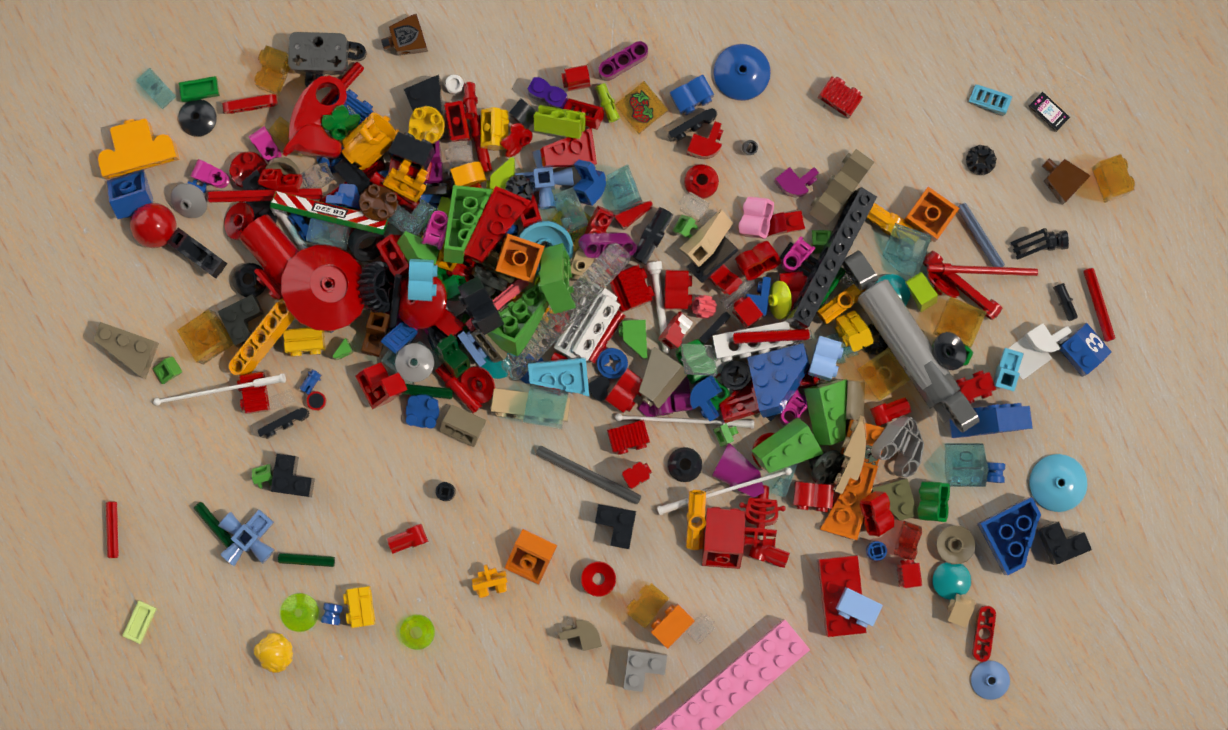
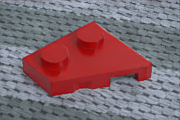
M752 378L748 386H745L742 390H735L730 397L720 403L725 423L760 413Z

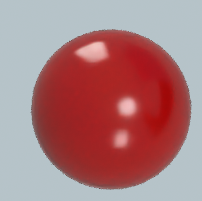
M149 203L139 207L133 213L130 221V230L134 239L147 248H160L167 245L168 240L177 229L176 219L172 211L159 203Z

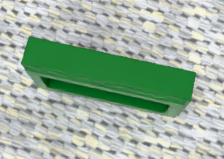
M216 76L179 82L182 103L220 96Z

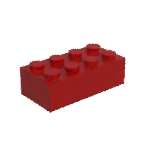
M858 555L817 559L826 637L867 633L866 627L856 623L858 619L852 616L847 619L839 615L840 611L836 609L845 588H849L862 595Z

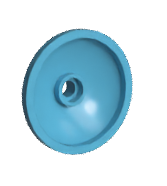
M550 221L535 222L527 226L519 235V238L542 245L543 241H546L548 244L543 245L544 248L563 243L570 259L572 258V238L568 231L557 223ZM540 263L538 264L535 273L536 275H539L538 271L541 269Z
M1062 454L1050 455L1041 459L1032 469L1029 479L1030 491L1035 501L1043 508L1053 512H1064L1076 507L1083 500L1088 485L1086 473L1080 463L1072 457ZM1060 479L1064 481L1062 487L1058 485Z

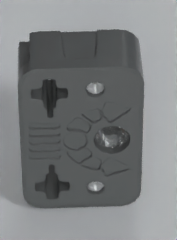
M293 32L289 37L288 65L294 73L343 75L344 71L348 70L349 42L342 33ZM321 40L323 45H320V47L317 48L315 43H318V41ZM301 59L303 62L300 63V66H297L295 62ZM339 60L341 63L338 64V67H335L333 63Z

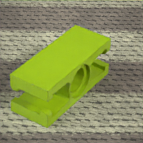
M540 105L538 112L534 114V131L580 139L582 132L585 130V113Z

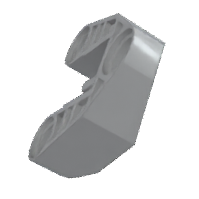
M902 416L887 425L872 446V456L879 460L890 459L898 452L894 464L896 476L910 477L921 464L924 442L916 421L912 417Z

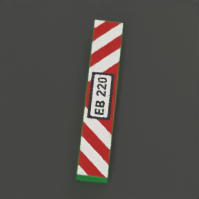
M276 191L271 201L270 208L381 235L384 234L388 224V219L384 221L370 220L361 211Z

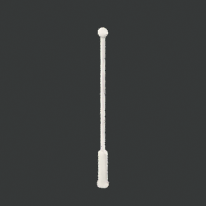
M282 373L277 376L255 379L253 382L165 399L155 398L153 403L159 406L164 402L249 386L260 387L285 383L286 377Z
M616 414L615 419L617 421H621L622 419L721 425L726 424L724 420L709 421L699 419L622 416L621 414ZM754 419L735 420L728 422L727 425L728 427L736 426L754 429Z
M786 468L784 471L706 494V498L781 475H791L792 469ZM688 499L657 506L659 515L687 507Z

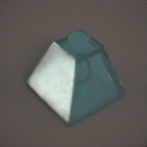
M895 223L882 256L898 272L914 277L919 273L931 235Z

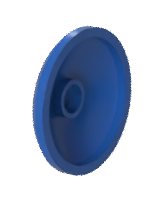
M737 44L728 47L718 56L715 62V83L724 95L734 100L745 101L759 96L765 90L770 80L771 70L768 59L758 48L748 44ZM745 67L746 72H740L739 68Z

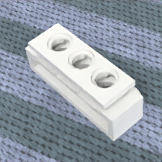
M592 282L556 342L554 349L570 359L585 357L586 361H588L620 307V304L616 302L618 297L605 287Z
M785 321L712 336L716 360L721 359V362L731 361L732 357L740 356V359L751 357L753 353L763 354L773 349L779 350L789 347L793 344V341H777L773 344L758 342L756 347H750L748 343H739L737 351H732L728 347V344L733 342L734 333L790 330L789 323Z

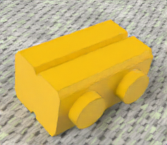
M496 107L481 110V148L493 151L505 149L500 145V142L508 136L509 119L507 110Z
M855 310L847 313L846 316L843 315L836 318L837 327H835V331L838 337L842 338L845 347L849 346L852 351L856 352L862 349L863 346L867 347L873 344L874 341L870 329Z
M309 327L287 329L283 333L285 353L290 354V357L302 356L303 352H309V355H320L321 351H326L324 331L314 330Z
M371 586L346 589L343 598L344 604L348 605L349 613H346L347 624H351V628L375 625Z

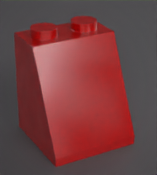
M720 507L707 508L702 566L740 569L744 549L745 511L737 508L730 510L721 509Z

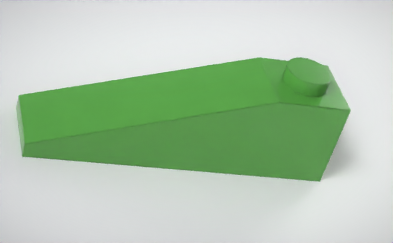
M538 283L523 293V297L516 302H510L506 309L499 312L504 325L487 334L502 350L517 357L529 343L549 306L544 293H541Z

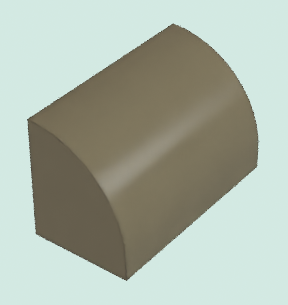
M847 381L846 420L858 421L860 415L864 416L865 382Z
M451 405L442 421L439 432L475 447L486 420Z

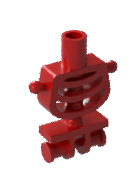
M763 485L764 493L758 495L757 498H749L748 504L739 503L740 508H746V520L757 526V528L745 527L744 545H754V547H757V544H762V548H765V546L775 548L776 538L768 539L766 536L776 537L777 530L765 529V526L775 524L778 520V511L784 512L786 507H778L777 500L769 499L770 487ZM757 536H763V540L757 539Z

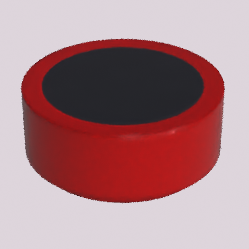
M314 391L308 395L307 405L310 409L319 411L326 406L327 400L323 393Z

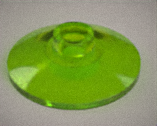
M296 593L289 596L281 606L280 615L282 622L292 631L303 632L309 630L316 624L319 617L317 602L311 596L304 593ZM297 609L302 611L301 616L295 614Z

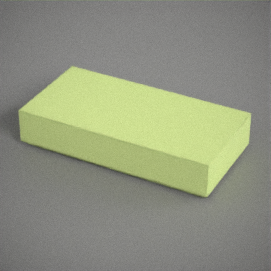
M139 600L122 636L141 644L157 608Z

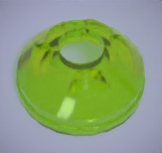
M415 614L409 616L400 627L401 640L410 649L420 650L426 648L432 643L435 636V628L432 621L424 615ZM413 627H419L422 630L420 638H413L411 636V629Z

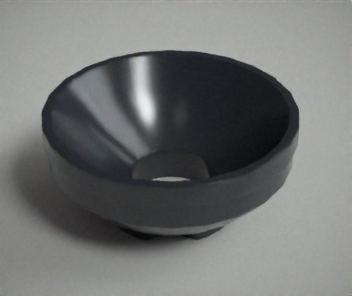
M246 263L236 269L232 281L235 290L244 297L254 295L257 297L264 292L267 286H263L257 280L258 275L254 272L256 269L264 270L261 266L254 263ZM252 274L254 281L246 285L243 282L244 275Z
M688 447L676 449L669 456L668 471L677 481L690 482L701 473L702 459L694 449ZM682 459L690 460V469L683 470L680 468L679 463Z

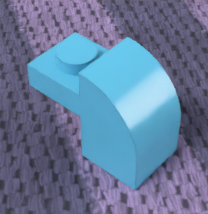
M1004 347L994 377L995 386L1015 391L1020 375L1018 370L1024 353Z

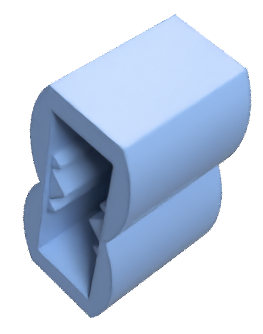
M819 336L808 375L830 381L832 377L836 378L839 366H836L837 358L841 359L844 348H841L842 342Z

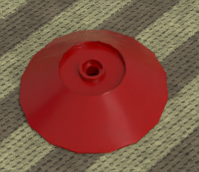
M314 245L300 250L288 261L281 277V294L287 310L299 323L314 330L335 331L349 326L361 314L364 308V304H362L363 299L359 298L360 291L357 290L359 289L357 282L360 281L359 274L362 273V267L349 253L335 246ZM325 282L330 283L331 287L327 288Z

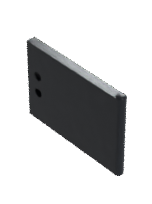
M724 236L714 253L701 266L698 267L691 262L687 269L703 283L737 253L739 249Z

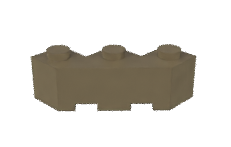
M855 149L852 155L848 153L842 161L844 163L842 169L836 176L832 174L826 183L829 185L820 198L816 196L811 203L813 208L809 214L827 227L874 164L873 160Z

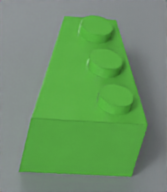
M561 243L544 248L539 261L541 269L538 271L540 277L538 287L540 292L544 293L554 314L576 308V304L570 294L574 293V288L569 286V278L572 277L570 257L564 244Z
M847 379L830 380L804 389L813 434L819 445H832L844 441L846 431Z
M798 417L751 450L759 465L768 473L824 454L809 426Z

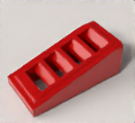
M568 98L563 109L571 110L572 106H574L573 111L578 112L581 110V112L585 113V126L598 130L604 118L603 108Z
M651 200L615 215L614 219L625 230L653 208V203Z

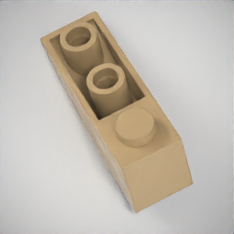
M720 209L679 249L692 263L699 267L714 253L733 222Z

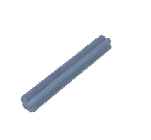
M966 203L959 205V214L992 266L1004 267L1003 260Z

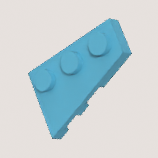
M585 357L528 363L530 384L589 396Z

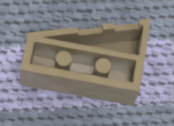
M100 322L94 337V341L137 375L146 379L159 345L158 342Z

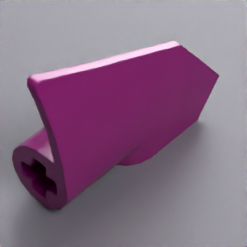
M686 376L659 409L654 405L650 407L642 402L639 410L646 417L665 416L673 414V412L693 410L690 403L689 379Z
M729 443L712 476L732 487L761 478V473ZM762 482L736 489L751 497L764 493Z

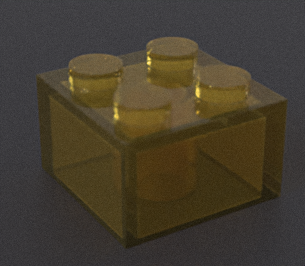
M1121 154L1099 161L1092 167L1104 203L1124 197L1135 190V181L1132 176H1129L1127 171V160Z
M950 297L946 301L933 334L938 336L945 332L953 333L962 340L965 346L971 348L986 311Z
M210 309L177 330L194 360L203 365L234 345L216 312Z
M887 348L856 369L877 401L882 400L910 381L904 368H902L890 348Z

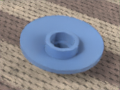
M985 661L977 665L973 670L971 684L977 695L984 699L993 700L1000 698L1007 692L1010 685V676L1002 664L996 661ZM990 677H994L995 682L993 684H989L988 682Z

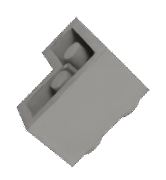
M629 649L623 689L643 692L645 672L665 675L667 654Z

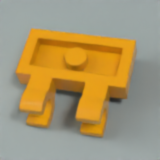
M404 159L398 170L391 169L383 185L417 203L426 189V185L423 183L428 172L421 168L415 179L407 176L406 174L409 171L408 168L411 162Z

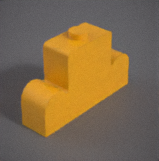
M129 119L124 121L122 125L111 127L110 132L115 151L105 149L98 156L101 174L106 180L180 160L175 141L165 134L158 135L155 138L151 123L147 119L136 121L135 119Z

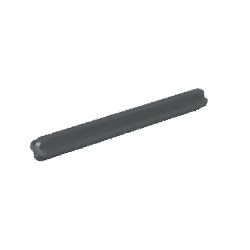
M539 446L536 451L538 456L634 504H638L641 499L640 494L543 446Z

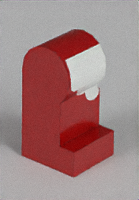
M681 311L678 312L669 322L658 340L670 350L679 348L682 343L681 340L685 336L686 331L691 327L693 321Z

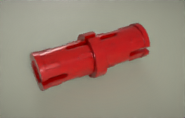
M466 82L463 85V104L465 105V117L467 119H475L478 116V97L476 96V86L473 82Z

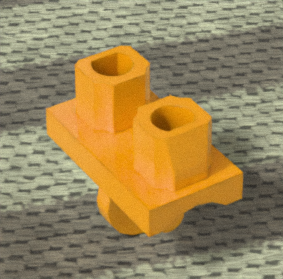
M488 564L484 565V571L477 572V578L472 579L473 591L477 592L479 598L489 595L488 587L495 586L496 593L507 591L506 571L497 572L496 568L489 569Z

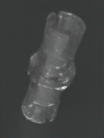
M745 278L735 292L730 296L727 294L720 300L721 304L728 310L736 301L744 297L750 289L756 286L754 280L747 281Z

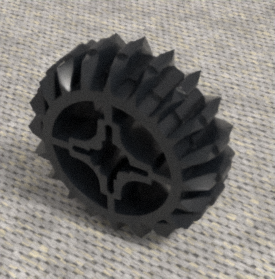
M375 261L365 265V268L361 269L362 273L359 274L360 281L357 282L359 284V289L357 290L360 291L359 298L363 299L362 304L366 305V309L372 310L374 313L388 312L391 310L394 275L391 273L386 262Z

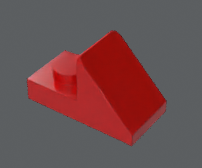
M802 210L789 213L780 212L772 215L767 237L805 230Z

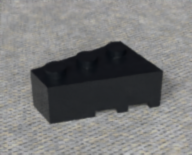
M439 74L404 89L413 111L416 108L430 106L437 109L443 116L441 79ZM443 132V135L439 140L445 138V132Z

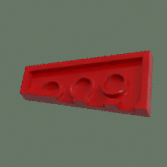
M495 186L466 247L464 256L482 263L531 204V201Z

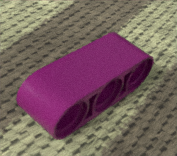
M637 41L604 60L599 65L600 78L604 81H610L643 62L648 56L647 44ZM636 48H643L645 53L637 55L634 51ZM625 57L629 62L626 65H621L618 60ZM604 67H610L612 69V73L609 75L603 74L602 69Z
M627 233L585 234L578 241L580 248L588 258L629 257L637 249L635 242Z

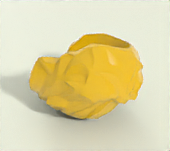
M270 633L255 645L254 655L261 662L263 669L279 673L284 671L292 662V645L283 634Z

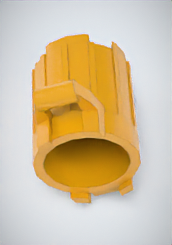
M373 112L342 140L341 145H344L342 153L351 164L356 162L361 165L359 167L360 170L369 168L390 149L397 133L400 132L399 129L395 131L389 123L391 119L388 116L383 117Z

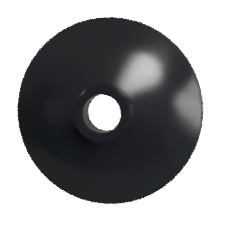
M205 100L188 101L179 112V124L191 136L201 137L207 135L216 125V111ZM196 113L200 115L199 119L197 120L193 119V116Z
M950 332L938 335L933 346L934 355L938 363L948 370H957L962 367L966 360V349L962 340Z

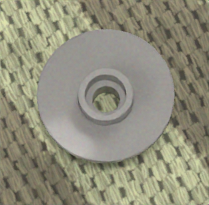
M188 183L179 184L171 193L173 207L184 217L198 218L207 210L206 196L195 185Z
M421 344L406 345L396 356V370L403 379L409 382L423 381L433 371V355L428 348ZM417 359V365L412 366L411 360Z

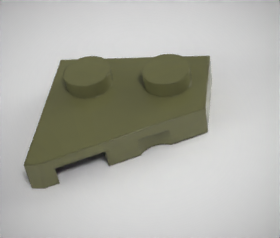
M907 478L872 488V492H886L890 500V511L899 521L918 516Z

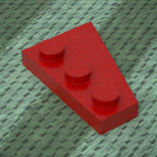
M592 128L582 132L580 139L567 137L540 149L543 167H575L574 164L578 159L590 161L594 165L597 164Z

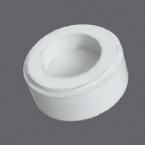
M450 75L447 77L445 87L450 94H459L464 89V82L460 76Z

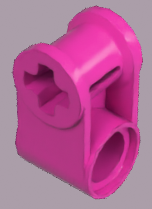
M265 126L248 136L267 162L271 159L282 157L281 151ZM273 151L274 156L271 157L269 152Z
M200 159L197 160L190 175L194 179L221 189L227 187L230 181L228 174ZM217 176H218V177H222V180H221V181H219V180L217 181V180H216V177H217Z
M443 211L433 212L423 235V245L429 244L441 250L448 223L446 213Z
M800 236L783 258L781 263L783 270L788 273L796 271L803 261L815 250V247H811ZM789 258L793 259L796 266L789 267L786 260Z
M798 389L780 414V422L785 426L790 423L784 418L785 412H791L794 419H796L808 407L806 397L800 394Z

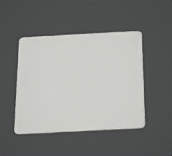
M1025 336L1008 348L1024 353L1018 370L1019 376L1023 380L1052 359L1049 353H1040L1033 349Z

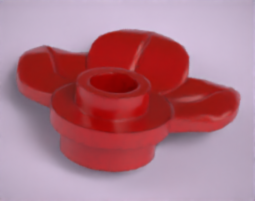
M521 123L512 124L510 126L511 134L500 142V145L507 150L505 156L508 158L517 155L532 140V132L529 129H525Z

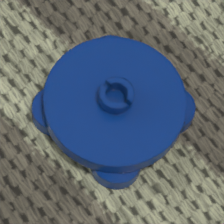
M425 394L410 396L406 406V423L420 428H434L440 413L438 400Z

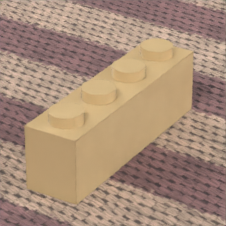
M495 388L491 412H495V416L506 417L507 414L514 415V419L525 420L526 417H533V421L544 422L545 419L552 420V424L563 425L564 422H568L571 398Z

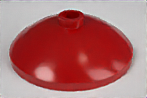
M409 275L402 281L398 314L406 325L415 329H426L432 327L441 319L446 309L447 294L444 284L438 277H433V284H437V294L433 296L432 301L415 300L413 302V300H408Z

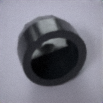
M747 140L742 145V151L746 155H754L758 151V144L754 140ZM751 143L752 146L750 147V149H749L748 152H747L746 149H747V147L749 146V144Z

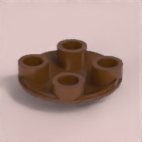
M376 184L370 185L361 194L359 199V207L363 215L374 221L389 219L395 214L398 206L397 195L390 189Z

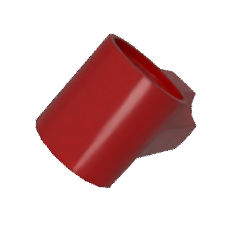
M903 397L888 404L884 403L873 407L870 411L876 426H880L893 421L892 419L910 413L911 409L906 397Z
M422 524L387 538L392 554L429 542Z
M757 544V547L752 545L748 556L785 568L790 553L776 547L765 546V548H762V544Z

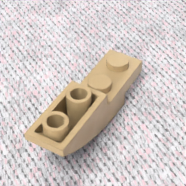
M861 415L858 421H853L850 428L853 432L850 438H845L842 445L845 448L844 455L846 456L841 466L844 469L841 474H837L834 480V484H836L835 491L843 494L850 478L858 480L862 470L867 435L864 416Z

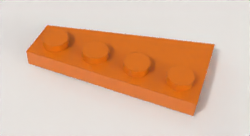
M863 462L858 480L849 479L843 494H840L820 530L858 540L864 519L860 509V500L871 494L879 466Z

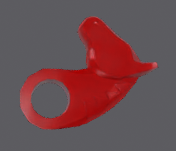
M331 75L320 76L302 92L292 112L289 126V141L283 150L284 156L289 155L293 151L308 156L337 158L341 154V142L329 137L321 126L323 115H332V111L337 106H345L346 87L340 79ZM329 87L338 93L339 99L333 105H323L316 98L317 92L322 88Z

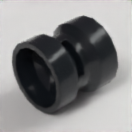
M1066 230L1059 233L1048 232L1053 246L1047 248L1048 251H1053L1056 248L1061 250L1069 248V237Z
M442 482L436 487L435 493L438 499L450 501L455 497L456 489L451 483Z

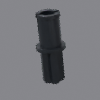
M1065 283L1053 287L1060 302L1059 306L1062 305L1068 321L1077 319L1078 315L1072 304L1073 298H1070Z

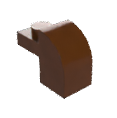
M371 310L361 353L380 358L384 346L381 340L388 334L389 314L374 313Z

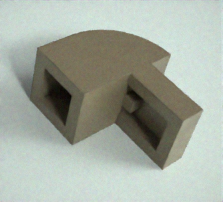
M576 620L577 628L570 625L562 627V631L559 632L560 640L579 636L583 651L602 647L597 628L587 620Z

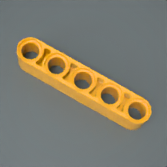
M283 299L273 306L229 363V370L232 374H251L295 319L289 311L286 312V305Z

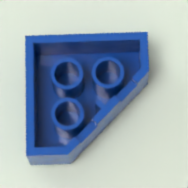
M803 343L747 358L759 411L763 418L782 413L787 402L800 386L801 380L805 374L807 375L810 363Z
M1022 403L973 408L979 417V423L965 432L959 431L953 421L949 420L952 438L1033 429L1030 406H1022Z
M1027 497L977 523L1003 575L1008 576L1024 568L1026 565L1036 527L1041 517V513L1032 497Z

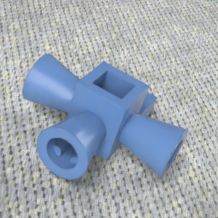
M540 150L533 151L532 154L537 169H534V172L515 173V175H524L526 178H529L531 184L534 185L533 192L540 191L538 209L556 208L557 205L552 190L555 189V184L574 186L572 167L553 173V167L542 166ZM517 186V188L519 189L518 193H524L522 191L523 186Z
M258 510L247 524L241 525L232 512L228 513L218 526L234 535L231 538L234 543L220 553V555L231 565L235 566L243 551L248 552L251 550L261 564H263L273 554L275 549L259 540L273 525L274 521L261 510Z

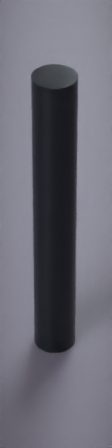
M395 274L388 326L392 330L397 324L402 275Z

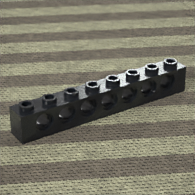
M863 187L853 191L785 321L798 329H806L810 326L877 196Z

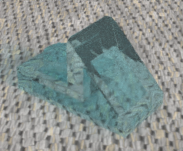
M151 68L136 80L162 109L177 97Z

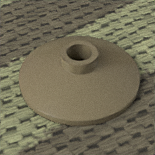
M950 526L939 534L936 543L937 551L944 561L951 564H962L972 557L975 551V539L968 529L962 526ZM953 541H956L958 543V547L956 549L952 548L951 546Z

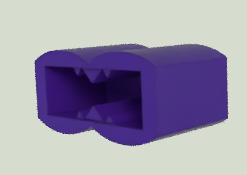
M534 77L527 88L528 94L534 100L545 102L549 107L563 109L568 99L564 90L556 86H550L546 80L539 77Z

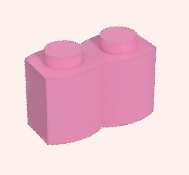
M747 197L746 202L743 204L744 215L739 222V232L746 237L766 239L770 228V219L774 211V202L767 198Z

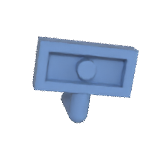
M464 330L459 332L457 336L479 367L486 363L484 358L487 356L481 347L476 348L479 346L478 342L470 332L465 333Z

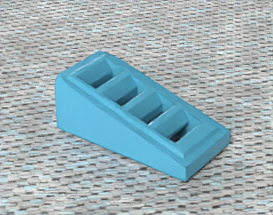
M975 84L968 102L1004 116L1013 96ZM979 91H982L980 100H976ZM986 94H989L987 103L983 102ZM993 97H996L995 104L991 105ZM1004 100L1002 108L998 107L1000 101Z

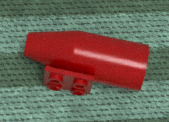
M263 215L243 230L239 240L264 268V270L256 269L254 271L258 275L257 280L263 286L266 285L270 289L269 294L275 300H282V274L288 261L299 250L269 215Z

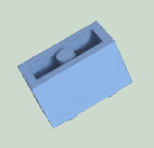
M845 588L836 609L840 611L839 615L847 619L852 616L858 619L857 624L867 628L868 625H874L883 605L849 588Z

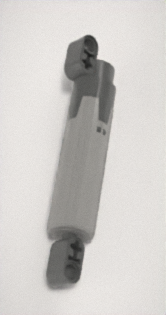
M857 250L846 257L842 263L845 271L860 291L866 290L858 296V302L929 409L934 408L943 423L951 419L961 432H965L979 423L977 413L964 394L959 391L960 387L948 369L942 367L936 360L932 345L890 282L885 279L875 284L878 281V277L861 251Z

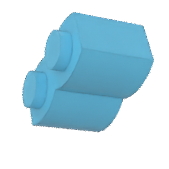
M410 259L408 300L432 301L433 296H436L437 284H433V277H437L438 265H434V260Z

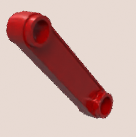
M931 250L924 257L922 263L925 267L928 264L942 265L943 258ZM958 274L942 275L982 308L981 312L990 320H994L1001 313L1003 308L993 299L989 301Z

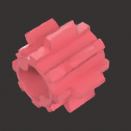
M699 295V297H695L691 308L696 317L709 319L716 312L717 304L715 300H712V296Z

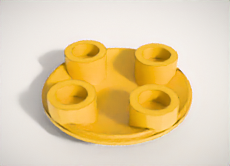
M430 106L416 108L409 119L408 133L413 135L415 139L420 141L424 139L433 144L443 135L445 128L443 116L437 109Z

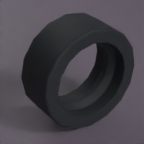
M355 229L349 236L348 247L356 259L370 261L381 255L376 244L385 239V236ZM376 237L373 244L369 247L358 249L359 244L364 239Z

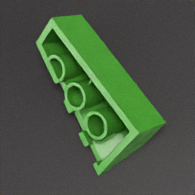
M453 185L444 245V262L463 264L466 246L492 189Z

